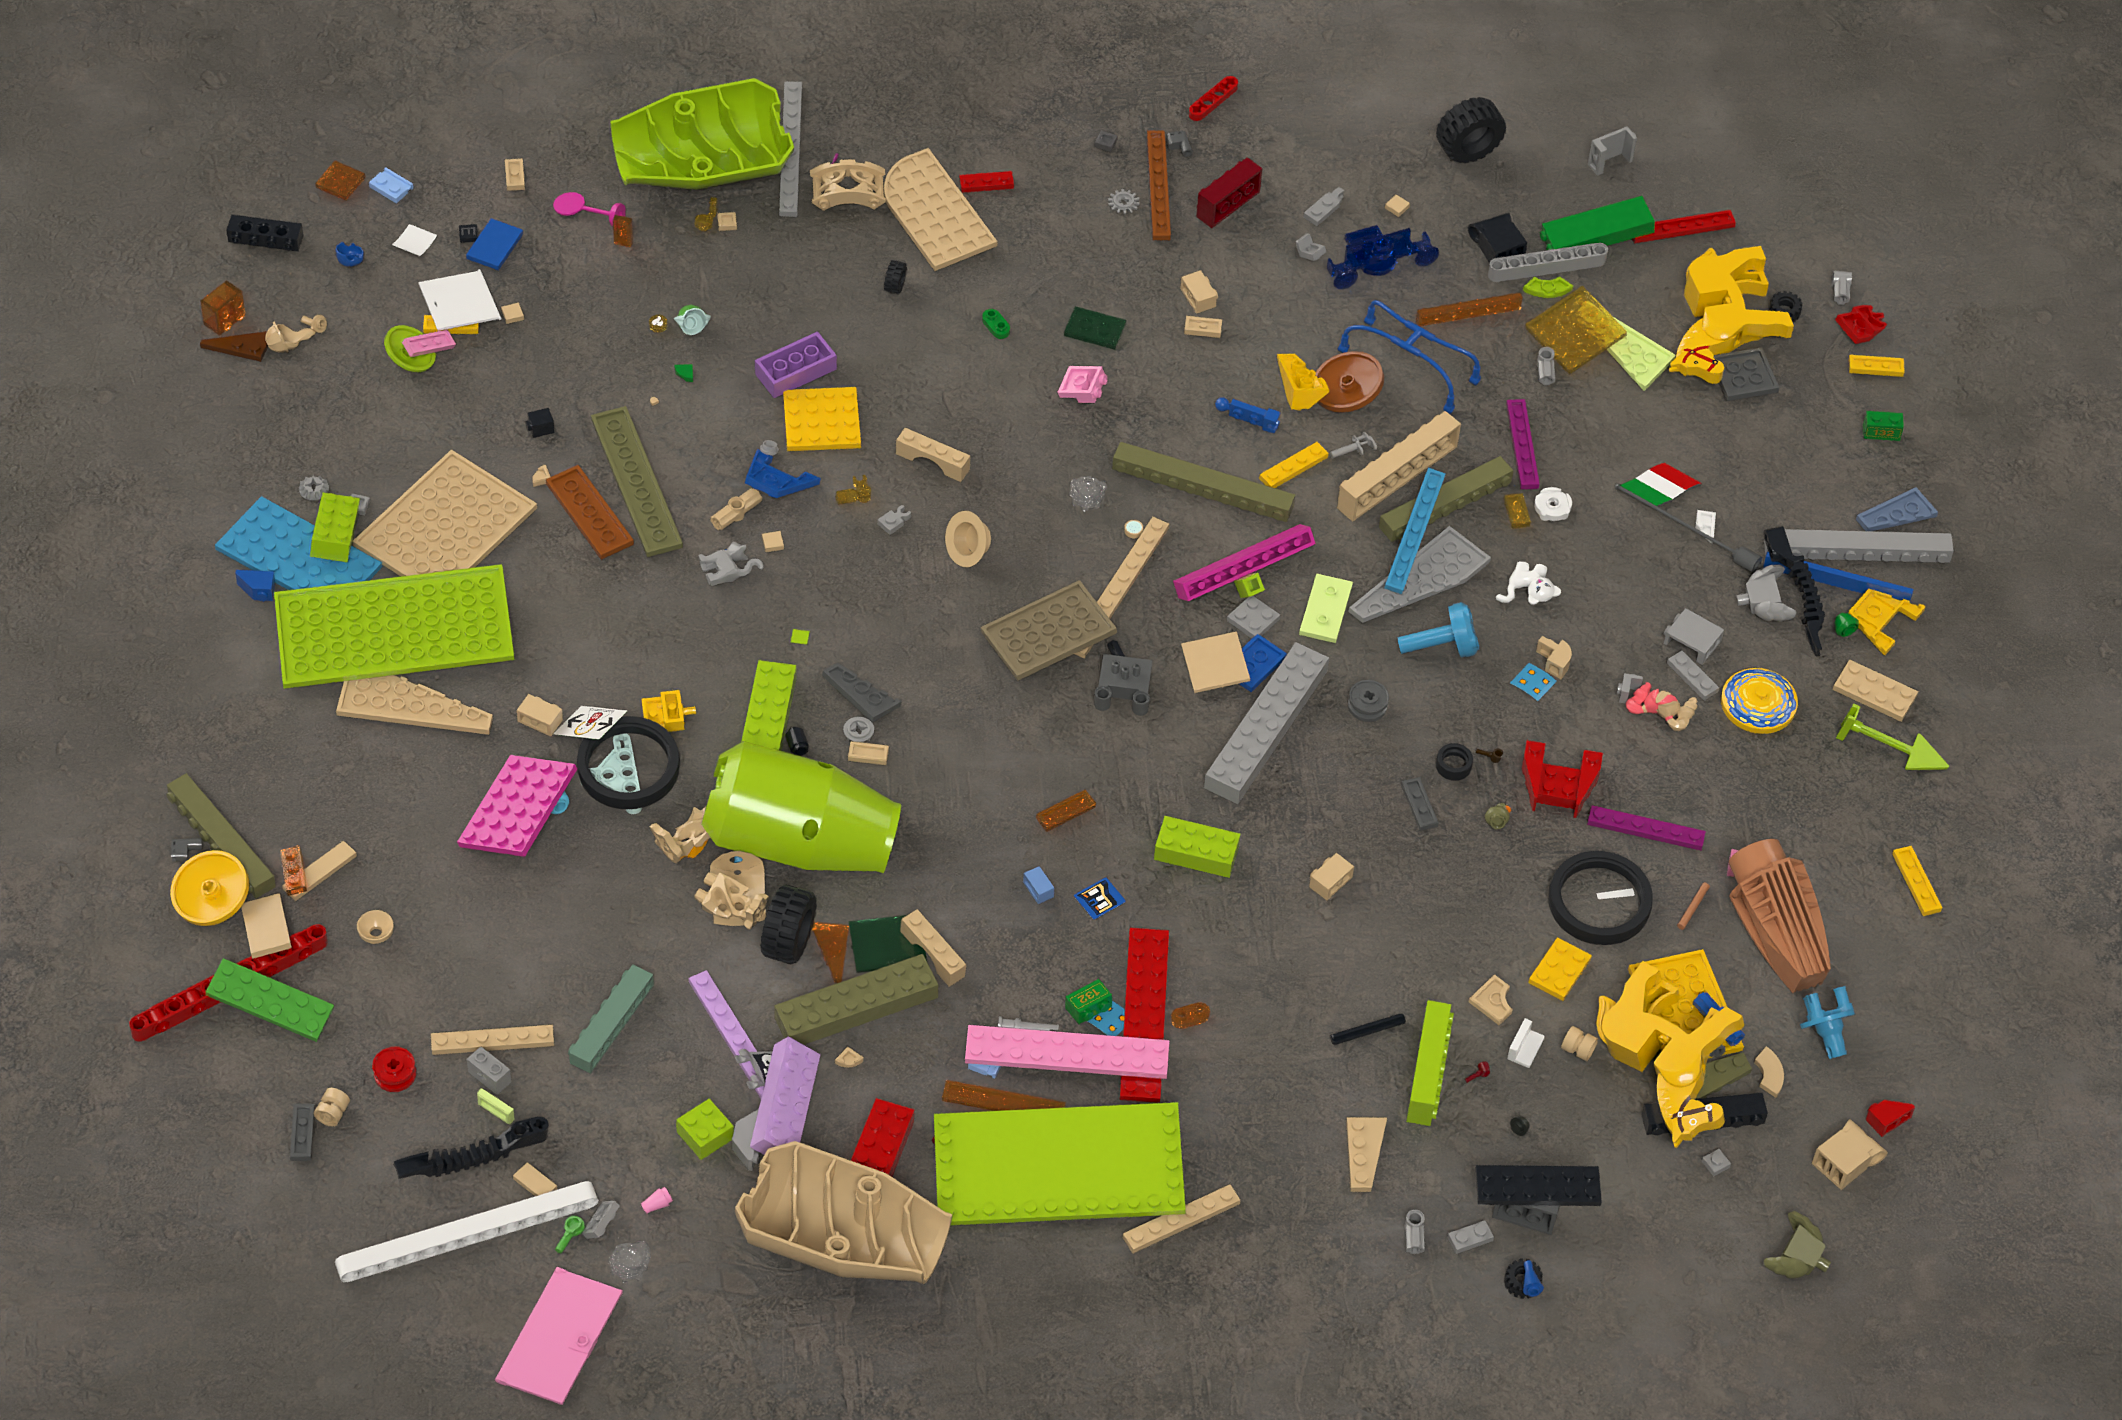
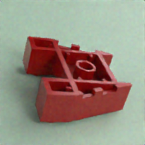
M1527 740L1522 772L1525 776V784L1528 789L1532 811H1535L1536 803L1574 809L1573 818H1577L1583 804L1598 782L1603 753L1584 750L1580 769L1543 763L1546 743Z

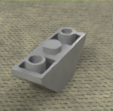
M759 1109L736 1122L732 1137V1150L749 1171H753L754 1163L758 1164L760 1153L750 1148Z

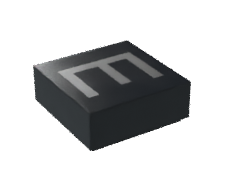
M477 224L459 225L460 243L475 242L477 240Z

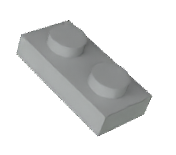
M615 1200L601 1203L582 1232L586 1239L599 1238L604 1234L606 1226L616 1216V1211L620 1207Z
M1484 1220L1450 1232L1447 1238L1455 1253L1458 1254L1492 1242L1494 1236Z

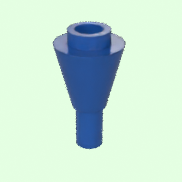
M1527 1260L1524 1262L1526 1273L1523 1293L1535 1297L1543 1291L1544 1287L1533 1270L1532 1261Z

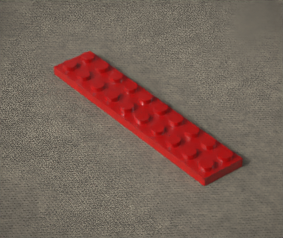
M1129 929L1123 1037L1164 1040L1169 930ZM1121 1075L1120 1100L1160 1103L1162 1078Z

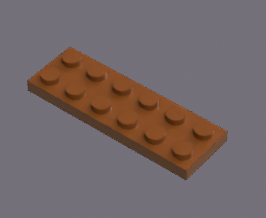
M579 465L546 479L548 488L601 560L634 545L633 538Z

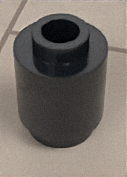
M799 727L790 728L786 732L785 737L791 753L798 756L805 755L808 752L809 744L804 730Z

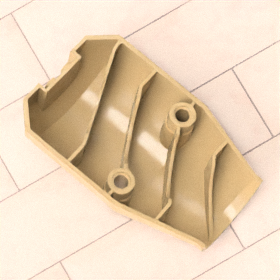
M797 1141L772 1147L766 1151L760 1162L756 1188H752L749 1194L743 1193L735 1207V1214L745 1238L753 1246L839 1277L916 1281L921 1284H925L929 1280L939 1261L953 1215L944 1212L884 1172Z

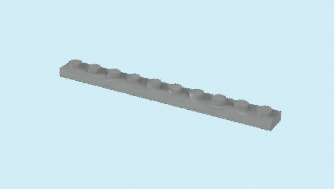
M784 82L783 127L785 133L790 132L794 151L781 170L779 216L797 217L802 82Z

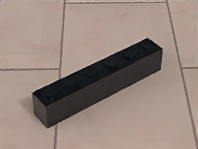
M1763 1092L1695 1099L1704 1105L1716 1103L1722 1107L1725 1123L1721 1128H1738L1746 1125L1759 1126L1765 1124L1768 1114ZM1659 1102L1644 1104L1642 1119L1646 1135L1671 1133L1664 1122Z

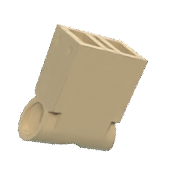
M1849 1119L1842 1130L1817 1148L1812 1164L1842 1190L1868 1167L1881 1162L1886 1157L1887 1151Z

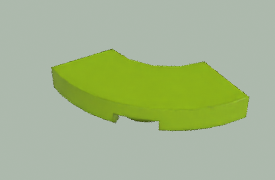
M1560 276L1553 280H1541L1534 277L1523 286L1524 292L1541 298L1560 297L1573 290V285Z

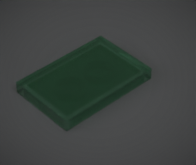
M1075 306L1064 330V336L1116 350L1126 326V320Z

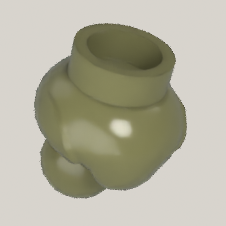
M1499 803L1496 806L1490 807L1485 814V821L1494 829H1502L1510 819L1509 813L1511 808L1505 803Z

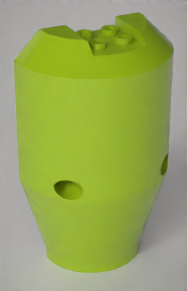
M752 78L673 93L624 117L610 121L614 153L623 183L625 185L640 184L698 190L779 174L792 155L794 145L790 132L785 133L784 127L780 126L779 123L781 121V103L777 90Z
M742 741L719 755L713 777H717L716 788L710 792L701 824L716 846L751 853L757 857L805 870L877 871L884 873L899 822L900 803L893 802L834 765Z

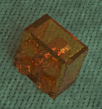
M227 280L200 301L204 325L219 336L228 331L231 326L242 320L246 315L242 291Z

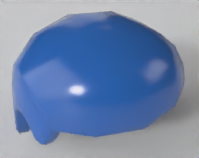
M341 242L336 246V257L341 265L352 267L359 265L363 261L364 251L354 243L346 246L344 242Z

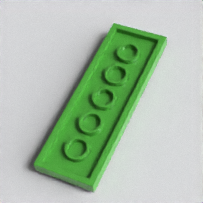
M224 958L205 994L315 1042L318 1041L334 1009V1005Z

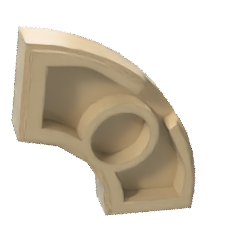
M1766 1046L1754 1063L1763 1074L1760 1088L1777 1098L1783 1085L1784 1071L1779 1058Z

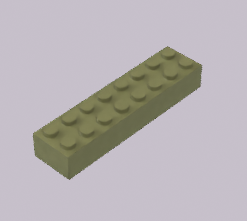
M921 954L774 1005V1018L784 1039L790 1037L805 1045L938 998V983L924 955Z

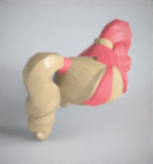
M1649 682L1641 685L1633 693L1634 696L1626 701V708L1630 713L1659 714L1674 731L1686 729L1689 719L1695 715L1694 710L1698 707L1695 697L1690 698L1685 702L1684 706L1680 707V703L1671 693L1666 691L1659 692V689L1650 692L1651 684Z

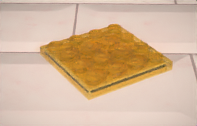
M1583 285L1525 324L1526 329L1543 347H1550L1554 350V359L1569 374L1627 336V331Z

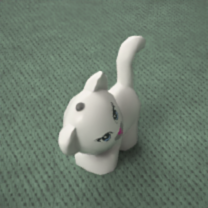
M1517 562L1516 568L1509 578L1508 595L1498 594L1496 600L1501 603H1509L1515 598V589L1528 587V602L1531 605H1535L1559 596L1561 590L1553 585L1548 578H1545L1547 573L1545 565L1536 564L1535 568L1529 571L1528 563Z

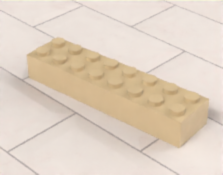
M1444 411L1442 414L1436 415L1428 424H1423L1418 431L1409 434L1404 441L1398 442L1391 450L1384 452L1380 458L1371 461L1363 470L1357 471L1353 477L1344 480L1340 485L1337 509L1352 522L1457 448L1461 423Z

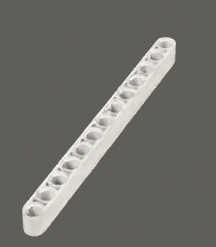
M585 1181L342 1255L335 1260V1265L341 1281L351 1282L596 1206L599 1200L592 1182Z

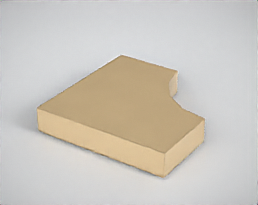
M1493 975L1469 998L1470 1004L1498 1025L1512 1014V1008L1506 1001V994L1510 986L1496 975Z

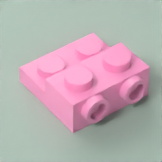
M1069 366L1058 390V395L1060 398H1077L1078 403H1095L1096 399L1102 395V385L1107 384V375L1104 373L1102 366Z

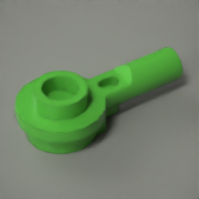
M571 1216L565 1221V1233L555 1248L556 1252L562 1254L571 1238L584 1231L585 1223L583 1219Z

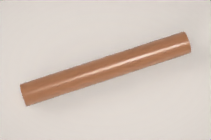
M1703 883L1678 923L1677 927L1679 929H1685L1708 891L1709 884Z

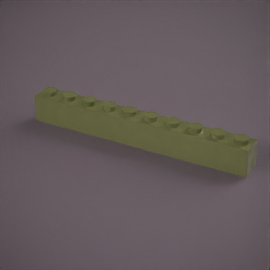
M1120 442L1113 457L1112 469L1118 472L1163 484L1279 521L1287 522L1294 507L1295 494L1124 442Z

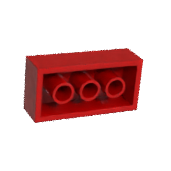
M876 1098L851 1161L893 1177L914 1124L915 1109Z

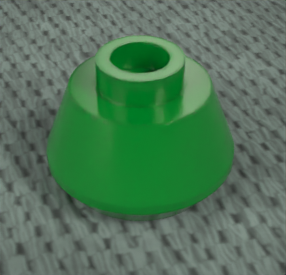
M1840 613L1835 618L1834 625L1838 636L1847 637L1853 634L1859 627V620L1849 613Z

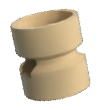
M1572 1026L1564 1038L1561 1049L1568 1053L1576 1052L1578 1058L1587 1062L1596 1048L1598 1038L1589 1033L1583 1035L1581 1029Z
M327 1088L321 1099L322 1102L318 1104L314 1111V1116L324 1125L334 1127L339 1123L343 1115L342 1112L346 1110L350 1103V1098L339 1089Z

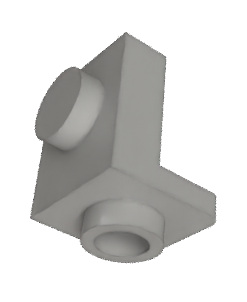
M1308 233L1296 241L1299 256L1315 261L1326 253L1325 246L1313 243L1311 235Z
M1624 673L1623 682L1618 684L1617 694L1620 695V703L1626 704L1629 690H1637L1642 685V676Z

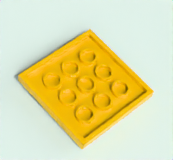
M856 387L794 389L783 392L787 451L861 448Z

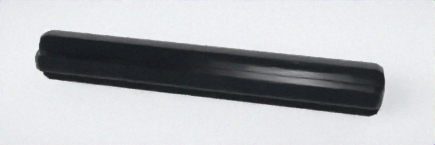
M1400 1013L1331 1034V1043L1337 1045L1405 1024V1016Z

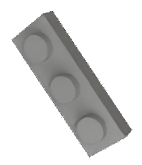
M1683 651L1668 659L1667 664L1704 701L1718 693L1719 687Z

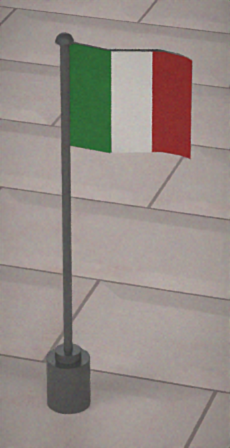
M1661 463L1633 480L1621 485L1620 483L1615 485L1616 490L1619 489L1732 552L1733 562L1754 573L1760 566L1762 556L1744 546L1737 547L1734 550L1659 508V506L1673 501L1689 489L1700 486L1701 482L1666 463Z

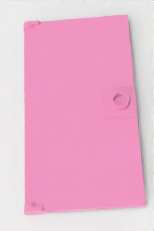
M556 1267L495 1381L563 1405L623 1291Z

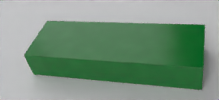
M1643 196L1542 223L1540 237L1542 242L1545 241L1546 250L1594 243H1603L1608 246L1654 233L1655 220Z

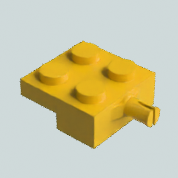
M680 690L660 692L661 697L641 699L643 717L660 724L668 732L684 730L685 715L696 714L695 706L683 707Z

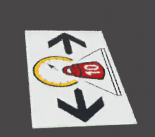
M581 706L553 734L600 739L627 711Z

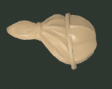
M274 321L272 322L273 326L266 333L265 340L269 348L274 352H289L288 350H294L299 342L309 340L316 333L313 329L309 328L295 332L283 324L276 325Z

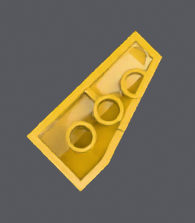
M1277 354L1287 401L1291 409H1309L1329 393L1326 381L1322 377L1318 378L1313 369L1309 370L1306 368V363L1296 354Z

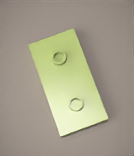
M1316 574L1299 635L1336 643L1353 582Z

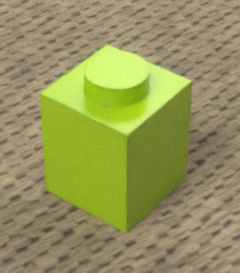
M1250 573L1234 581L1241 598L1250 597L1265 590L1259 573Z

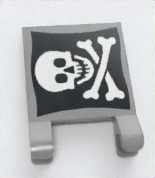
M740 1049V1055L735 1056L737 1063L750 1061L756 1075L750 1077L751 1081L746 1082L748 1088L755 1089L764 1086L772 1052H749L746 1049Z

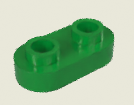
M987 309L983 312L982 322L995 338L1005 339L1010 335V325L997 310Z

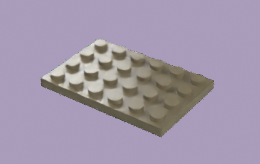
M1079 580L982 626L981 632L1018 681L1116 634L1117 628Z

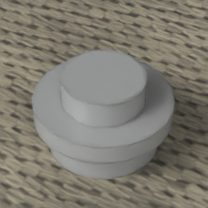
M766 440L760 446V451L767 455L773 456L779 450L777 443L772 440Z

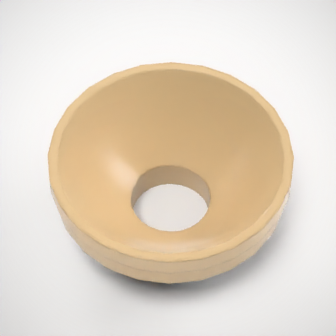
M368 911L357 922L359 936L368 943H382L390 938L393 933V920L384 911ZM374 929L382 931L379 936H372L370 933Z

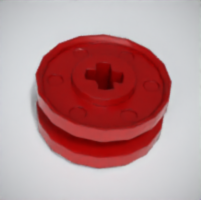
M401 1047L383 1049L375 1056L372 1064L376 1084L385 1091L399 1092L405 1090L416 1079L415 1060L407 1049Z

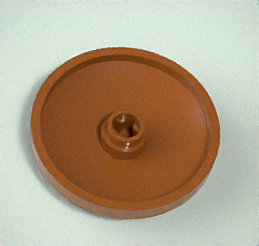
M1351 351L1338 354L1325 361L1316 371V376L1318 378L1322 377L1329 388V393L1320 399L1318 403L1323 408L1333 412H1350L1368 405L1378 396L1384 384V373L1379 361L1372 355L1364 352Z

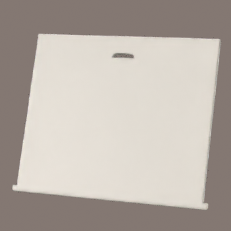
M481 270L418 282L438 331L491 320H501Z

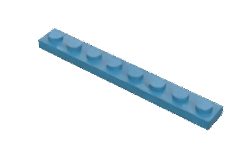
M1428 468L1384 589L1399 594L1403 593L1445 478V473Z

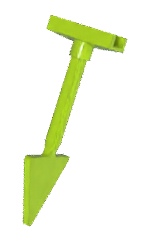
M1856 704L1852 705L1840 727L1842 728L1836 736L1837 739L1843 741L1850 730L1857 733L1861 732L1909 754L1905 766L1906 770H1944L1949 767L1920 733L1916 736L1914 745L1910 746L1863 725V722L1857 720L1860 706Z

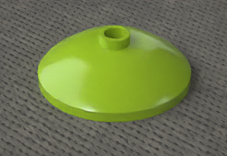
M406 325L395 326L387 332L384 338L386 352L395 364L405 370L412 372L426 371L435 362L436 353L410 357L402 344L403 340L423 335V333Z

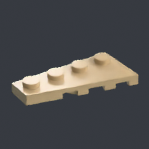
M1347 1117L1351 1192H1371L1387 1118Z

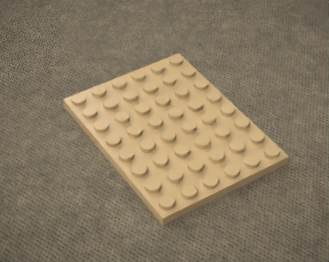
M450 450L353 540V546L382 562V565L401 577L475 568L537 509V503L455 451Z

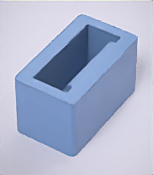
M1040 866L1024 873L1023 883L1037 904L1054 897V887Z

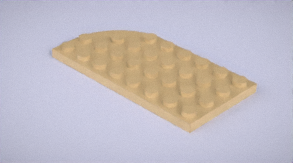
M929 148L900 159L890 169L884 183L886 204L934 271L997 246L995 237Z

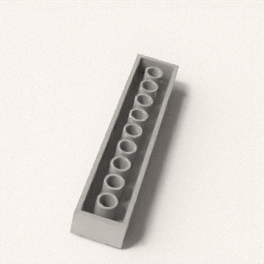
M1295 642L1206 773L1205 789L1239 804L1327 673L1329 657Z

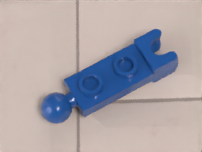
M1224 397L1218 398L1215 402L1217 410L1222 412L1229 410V416L1263 427L1262 430L1275 433L1280 421H1278V418L1281 414L1279 411L1270 408L1265 410L1232 399L1231 403H1229L1228 399Z

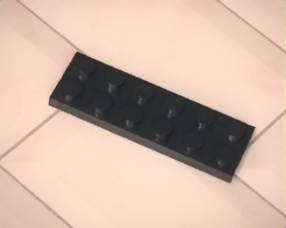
M1476 1165L1477 1205L1601 1206L1602 1204L1599 1166Z

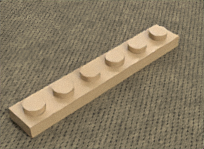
M553 1025L431 1033L432 1055L475 1052L480 1047L486 1051L554 1046Z
M1227 1185L1186 1204V1214L1162 1215L1123 1233V1239L1131 1252L1135 1253L1239 1205L1240 1199L1232 1186Z

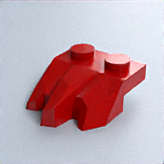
M1872 305L1855 306L1851 312L1839 314L1835 319L1855 344L1872 340L1887 325V323L1882 322L1884 314L1872 312Z

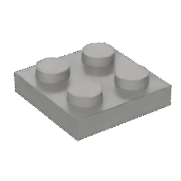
M1255 596L1248 597L1227 616L1229 623L1250 638L1255 637L1257 634L1262 636L1280 620V614Z

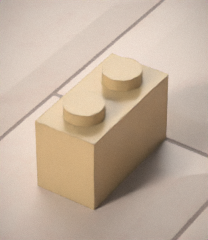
M1201 270L1181 277L1180 289L1196 313L1216 307L1217 291L1211 287L1209 279L1203 275Z
M528 694L517 709V720L528 727L552 736L563 721L562 709L555 704L543 701L540 697Z
M1336 853L1331 858L1328 857L1319 869H1315L1311 873L1309 887L1328 900L1353 877L1354 866Z

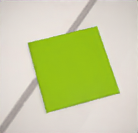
M793 629L791 642L807 644L810 631Z

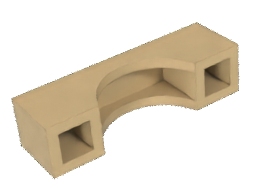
M904 428L896 440L897 455L911 461L916 457L928 458L940 466L944 475L962 482L970 470V455L910 429Z
M918 909L902 919L900 932L912 945H920L929 954L937 974L949 987L965 977V962Z

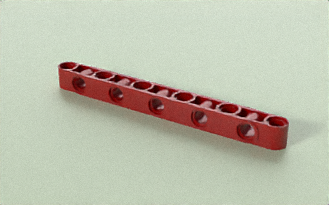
M320 924L312 925L301 932L289 936L292 948L257 958L250 956L236 964L270 978L324 949L328 943L326 929ZM214 975L131 1018L129 1026L132 1038L138 1042L145 1041L221 1003V1001L205 995Z

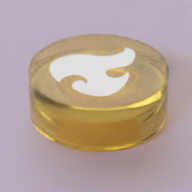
M663 315L652 316L649 319V328L654 332H663L667 328L666 317Z

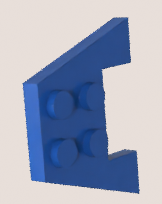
M757 449L745 480V484L750 485L752 488L765 492L771 497L779 498L820 484L821 478L806 471L795 478L769 466L772 462V455L764 454Z

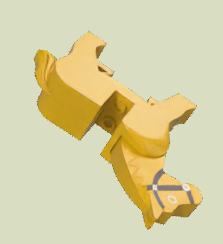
M1642 961L1625 983L1624 991L1617 1003L1606 996L1599 997L1597 1031L1603 1042L1607 1044L1608 1051L1614 1059L1641 1072L1644 1071L1659 1049L1662 1050L1654 1061L1658 1077L1657 1096L1664 1122L1668 1130L1673 1134L1672 1141L1674 1147L1677 1148L1683 1140L1692 1141L1693 1137L1699 1132L1719 1129L1725 1123L1723 1109L1719 1104L1711 1103L1704 1105L1695 1099L1704 1084L1706 1063L1710 1053L1722 1045L1732 1033L1741 1030L1744 1027L1742 1015L1726 1006L1720 1011L1711 1007L1702 1025L1688 1035L1678 1026L1658 1017L1664 1009L1680 1000L1678 988L1662 980L1659 969Z

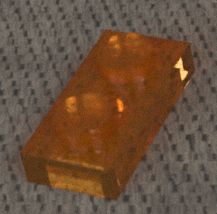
M614 216V244L632 247V218Z

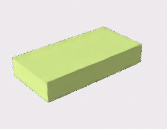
M481 1088L477 1093L478 1105L507 1124H511L515 1120L513 1108Z

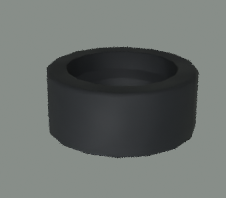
M1450 743L1439 749L1436 758V769L1442 777L1451 781H1459L1465 779L1470 774L1473 766V754L1466 746ZM1448 756H1458L1466 762V765L1461 768H1452L1447 766L1443 759Z

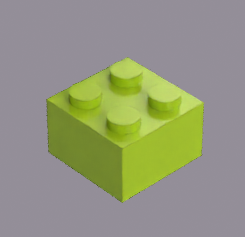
M707 1099L676 1119L677 1133L700 1160L732 1141L734 1126L710 1099Z

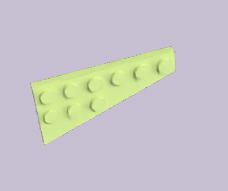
M1587 302L1577 312L1578 319L1643 391L1676 358V355L1590 302Z

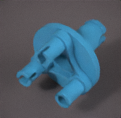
M1846 986L1833 989L1838 1003L1837 1009L1826 1012L1822 1010L1818 993L1810 994L1803 998L1808 1013L1806 1016L1808 1022L1800 1024V1028L1805 1029L1815 1026L1817 1034L1823 1038L1829 1059L1847 1054L1842 1036L1844 1027L1842 1019L1855 1015L1852 1003L1849 1001Z

